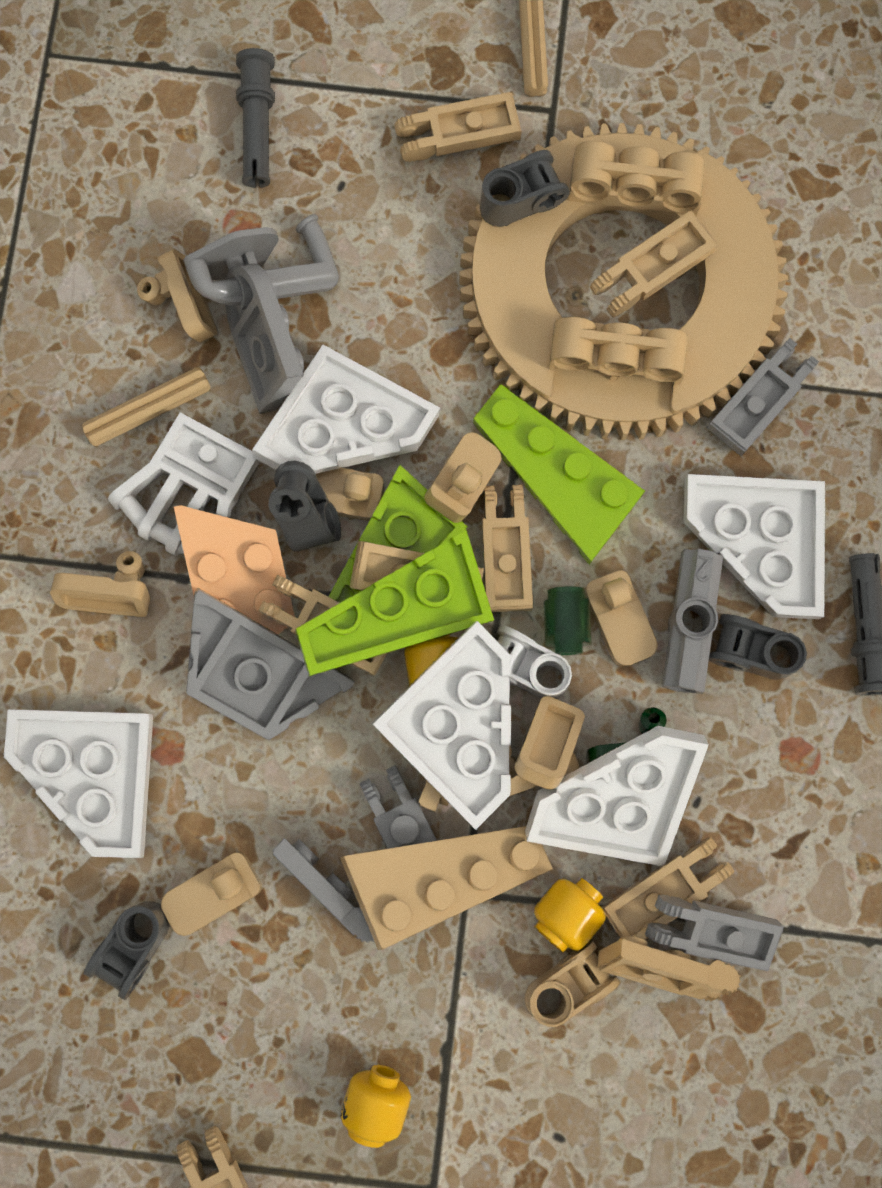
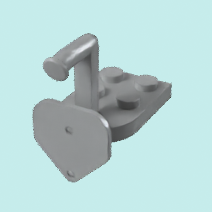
M316 214L306 217L296 226L297 233H302L314 262L312 264L264 270L262 266L279 240L276 230L268 227L232 232L187 255L183 260L195 290L203 297L226 306L229 327L259 414L276 411L304 376L302 354L298 348L294 347L288 330V314L285 308L279 305L278 299L332 290L338 283V270L326 237L317 222L318 216Z

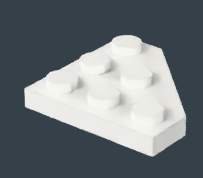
M322 345L305 370L304 376L293 388L252 449L253 458L275 470L287 461H299L310 466L315 474L418 451L439 417L441 408L331 348Z
M688 474L684 480V524L710 551L723 556L722 564L773 617L818 620L823 618L825 584V481Z
M478 621L474 622L372 723L475 830L510 796L511 775L509 774V745H511V705H509L511 655Z
M8 709L4 758L36 790L35 793L60 821H63L78 837L79 843L92 857L144 858L153 715L144 713Z
M656 726L563 777L557 788H542L538 790L525 829L527 842L657 866L665 865L709 745L705 735Z

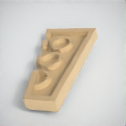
M526 826L347 855L340 857V860L378 950H383L552 870L553 868L543 845L527 842Z

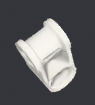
M500 625L497 630L500 635L497 642L507 652L511 647L513 648L510 654V685L517 686L540 699L544 696H550L555 699L561 697L567 690L572 677L568 661L561 655L537 644L521 632L508 626ZM544 666H553L560 671L563 681L556 688H545L537 680L536 673Z

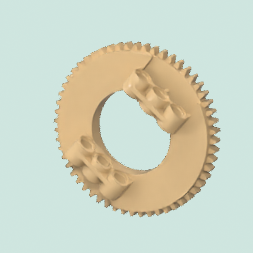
M620 123L617 132L612 134L607 124H602L599 135H594L590 127L585 126L582 138L576 136L571 130L567 131L566 138L561 141L553 136L550 138L548 147L543 148L537 144L534 146V152L540 150L551 152L554 158L552 166L560 182L567 184L570 194L568 198L549 211L533 214L503 227L492 226L487 223L481 216L480 205H477L475 208L476 220H470L468 234L470 236L464 237L463 250L467 253H462L460 267L465 270L460 271L459 284L465 286L460 288V301L467 303L463 306V318L472 319L468 322V335H479L474 339L475 351L487 350L483 355L482 363L484 366L497 364L493 371L495 381L509 377L505 386L508 390L513 392L520 388L522 391L519 398L526 403L532 399L535 400L534 409L539 413L547 408L551 410L549 420L553 423L561 416L566 417V430L571 431L579 421L583 424L585 436H589L596 425L600 428L602 439H607L611 429L616 428L620 440H625L630 428H633L638 439L641 440L646 436L648 426L651 427L657 437L663 435L666 423L675 433L679 432L682 428L683 418L691 426H694L700 419V412L709 418L716 410L715 404L723 408L731 400L730 394L735 395L743 386L742 382L745 383L755 372L754 369L760 367L766 360L764 355H768L775 344L771 339H774L779 333L781 326L777 323L785 314V309L779 306L784 303L788 295L787 292L781 290L788 280V275L779 273L787 261L786 258L777 256L783 246V242L773 240L778 227L776 224L767 223L766 220L771 212L769 208L760 209L758 203L761 196L760 194L751 195L748 191L751 184L750 181L745 180L741 182L736 177L738 169L734 167L729 170L723 165L724 157L720 156L715 159L709 155V147L705 146L698 152L693 151L694 139L689 138L683 145L677 143L676 132H672L666 140L661 139L659 127H655L651 135L647 136L644 134L642 124H637L634 133L629 134L624 123ZM524 153L521 154L519 160L525 158L527 155ZM502 194L492 196L498 201L510 200L509 197ZM616 210L648 215L667 226L692 210L719 245L715 253L696 265L699 277V297L692 317L679 330L658 328L650 331L649 329H642L628 323L615 322L604 325L580 317L563 318L553 304L546 284L545 262L552 246L570 226L579 220L600 212Z

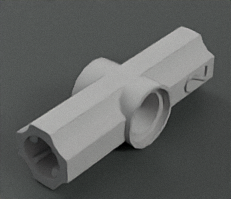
M684 549L681 552L674 607L668 619L670 634L662 682L663 688L683 693H704L712 633L718 624L716 605L723 556L714 551ZM684 611L696 612L701 617L703 623L701 632L689 631L684 626L682 620Z

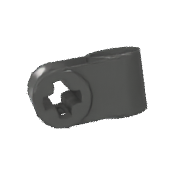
M548 150L536 151L519 161L493 169L487 173L483 179L480 200V213L487 223L497 227L508 226L533 214L549 211L568 198L570 194L567 184L560 182L552 166L554 158L551 152ZM502 194L509 197L510 200L498 201L492 196Z
M287 461L281 464L276 469L274 477L276 488L270 494L268 506L281 527L291 550L298 552L339 541L342 530L338 513L334 505L328 500L313 469L299 461Z
M723 614L719 620L723 627L716 651L710 652L709 661L716 665L732 670L753 673L773 680H780L796 673L803 667L806 661L807 650L801 639L792 633L760 625L745 617ZM772 646H781L789 652L790 664L788 668L779 667L772 661L770 656Z
M144 901L125 910L119 916L108 936L90 958L83 974L89 978L93 976L99 977L119 990L118 997L126 1000L139 984L149 967L151 958L168 933L170 924L162 911L161 904L154 901ZM138 913L147 915L152 921L153 932L149 938L140 936L134 928V919Z

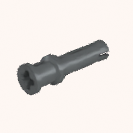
M249 48L241 50L236 54V65L240 69L241 86L236 90V100L240 107L243 108L242 183L248 187L256 188L257 170L259 186L263 188L270 184L269 109L275 102V92L271 88L270 71L274 69L275 57L267 50Z
M875 553L857 554L849 557L857 630V642L853 643L851 655L857 658L859 685L855 686L854 690L855 695L860 696L882 695V585L880 555H875Z

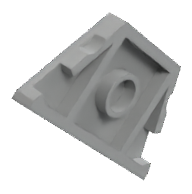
M197 588L194 593L186 687L187 695L267 740L272 739L288 729L290 723L298 718H305L319 709L318 705L340 691L345 692L349 690L355 683L351 677L337 669L308 676L300 647L200 588Z

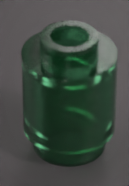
M576 586L548 589V600L543 601L545 646L555 648V653L561 656L583 654V646L592 644L590 599L585 598V589Z

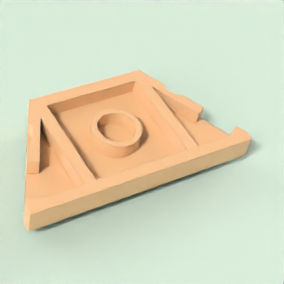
M182 505L174 506L193 596L197 588H200L276 634H280L285 630L286 626L258 611L262 602L265 601L281 607L285 612L295 617L291 597L279 592L272 585L277 575L286 578L276 530Z

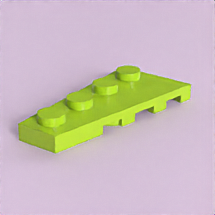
M502 384L499 385L473 418V424L486 440L499 449L503 461L508 467H512L525 483L526 489L535 500H539L553 517V522L564 535L567 534L580 550V555L590 565L643 496L645 490Z
M399 465L359 541L426 553L464 531L468 526L462 521L459 523L452 522L429 506L424 498L427 489ZM357 545L328 596L339 603L362 591L350 588Z
M467 530L460 532L448 541L424 553L412 562L296 628L295 632L308 676L466 630L476 621L481 625L494 621Z

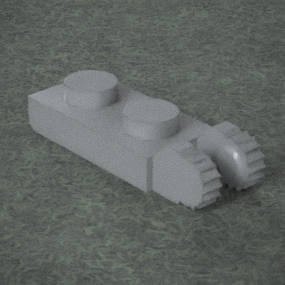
M791 338L784 343L771 359L767 358L707 426L708 430L740 456L746 452L801 389V382L819 363L813 356L805 359L796 369V374L793 377H790L779 368L780 364L787 361L795 351L797 343Z
M396 765L386 770L388 773L387 779L402 802L401 805L392 810L385 811L380 801L381 796L370 779L360 783L365 797L376 816L373 820L387 849L437 841L416 798L412 799Z
M284 838L273 849V855L351 934H356V938L360 939L361 942H374L361 908L353 907L347 901L353 892L334 873L325 879L313 867L319 858L300 839L291 845Z
M662 894L658 896L655 907L668 916L685 919L686 922L683 930L680 931L669 925L652 922L648 924L645 935L653 940V942L681 949L685 954L769 971L784 926L777 919L694 900L691 904L681 898Z

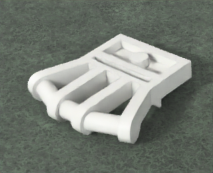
M180 412L150 463L116 488L109 495L108 501L116 510L121 509L137 528L139 537L147 541L154 539L165 545V551L178 556L179 554H184L178 525L172 529L163 524L162 519L183 484L196 490L194 497L188 505L189 508L204 511L210 499L218 502L216 514L230 518L232 508L239 502V496L260 461L253 458L251 450ZM163 473L169 475L147 512L135 498L136 495Z

